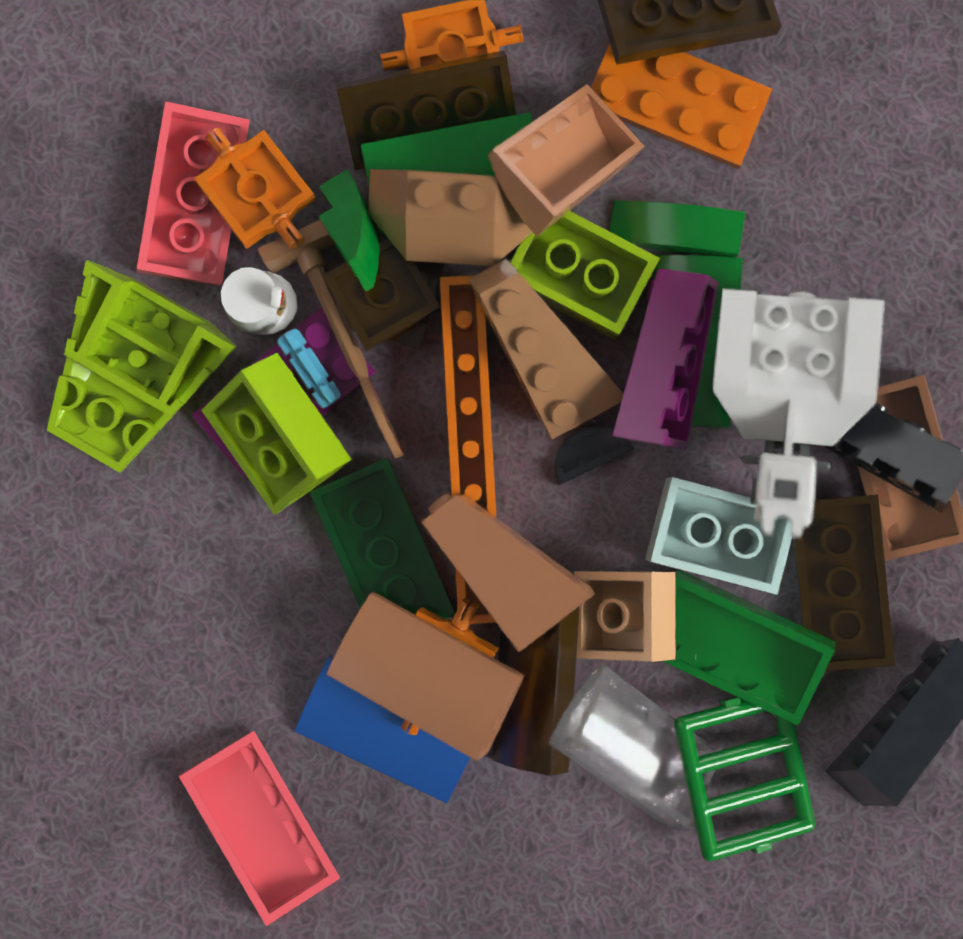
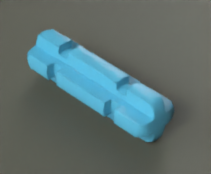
M297 329L290 330L277 340L278 346L285 356L290 354L292 357L289 360L290 364L306 388L314 390L312 397L318 406L326 408L332 405L341 397L340 391L333 381L330 383L327 381L328 373L310 347L308 349L305 348L304 345L307 342L300 331Z

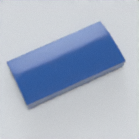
M330 654L323 665L294 732L440 801L448 803L470 757L420 728L417 735L408 734L410 728L404 732L401 729V724L405 719L326 674L334 658V655Z

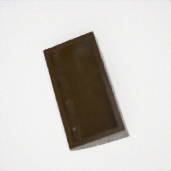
M579 607L521 651L516 649L501 629L499 662L523 674L524 678L493 741V761L512 768L548 776L569 772Z

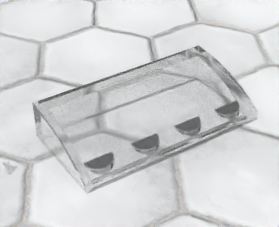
M599 665L567 707L549 744L668 829H692L694 817L674 727L676 719L608 667ZM694 733L698 756L717 751ZM715 770L702 774L706 791Z

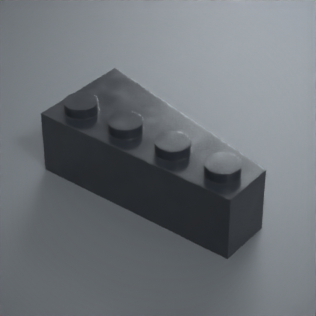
M877 402L833 446L821 445L940 513L943 512L963 479L962 449L928 434L925 429L909 420L904 419L902 421L888 414V410Z
M959 638L933 642L923 652L921 656L922 663L913 673L907 675L900 682L891 698L825 771L861 805L898 806L962 721L963 642Z

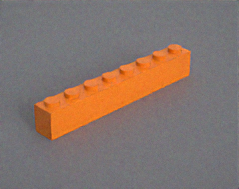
M475 275L440 277L452 497L455 495L468 496L496 517L485 313L468 281L469 278ZM456 569L458 608L463 598L471 600L469 606L473 602L479 606L470 624L497 623Z

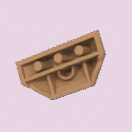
M370 169L368 214L408 261L493 266L532 233L508 200L496 176Z

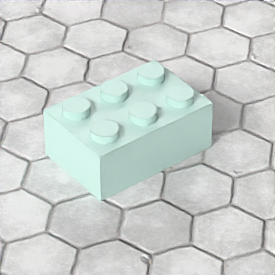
M670 477L665 480L645 560L778 594L792 540L790 535L791 524L787 519L779 518L773 523L772 535H763L761 523L756 522L754 519L755 505L751 504V497Z

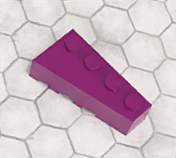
M658 268L656 278L649 285L648 307L612 436L687 451L719 284L718 281L709 275Z

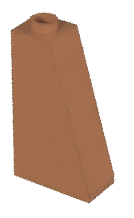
M447 493L428 507L431 515L423 520L422 524L518 651L527 647L595 595L590 586L468 496L455 495L451 497Z

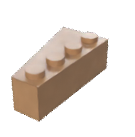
M507 259L468 279L539 422L551 439L622 402L624 393Z

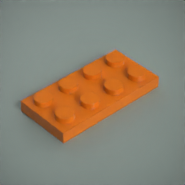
M610 43L591 86V89L621 121L736 169H739L772 92L770 87L685 52L616 65Z

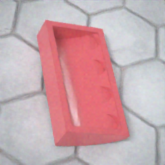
M255 731L250 732L179 774L180 780L266 926L340 879Z

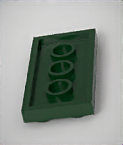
M388 458L309 492L360 609L370 593L375 592L415 615L421 607L444 619L456 614Z

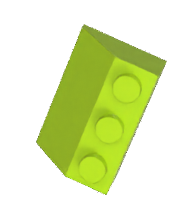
M278 353L241 370L201 410L274 515L330 478L351 460L341 442L336 438L316 406L311 402Z

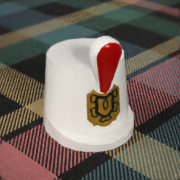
M253 267L240 268L232 272L223 283L221 303L231 322L241 331L252 335L276 334L286 329L294 320L297 311V296L292 285L282 276Z

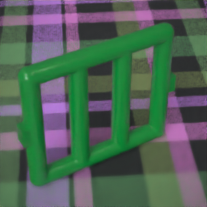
M738 697L719 700L720 706L680 716L674 722L700 851L703 859L708 862L748 850L756 854L772 850V843L811 832L816 825L795 724L775 715L779 734L698 756L693 731L766 711L745 700H740ZM783 751L788 776L707 799L703 773ZM792 793L796 818L716 841L711 816Z

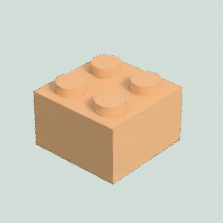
M574 571V575L590 586L595 595L579 607L576 658L645 662L675 659V572Z

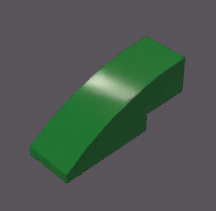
M346 169L319 186L331 209L318 217L334 245L367 292L374 287L378 271L380 250L378 230L375 221L368 214V205L349 170Z
M614 200L609 232L644 249L682 255H691L693 253L705 256L737 257L740 252L746 212L689 204Z

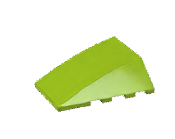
M86 260L82 274L85 276L81 296H77L74 309L76 318L71 338L67 339L64 355L67 357L63 374L58 378L47 431L120 473L237 346L213 323L141 281Z

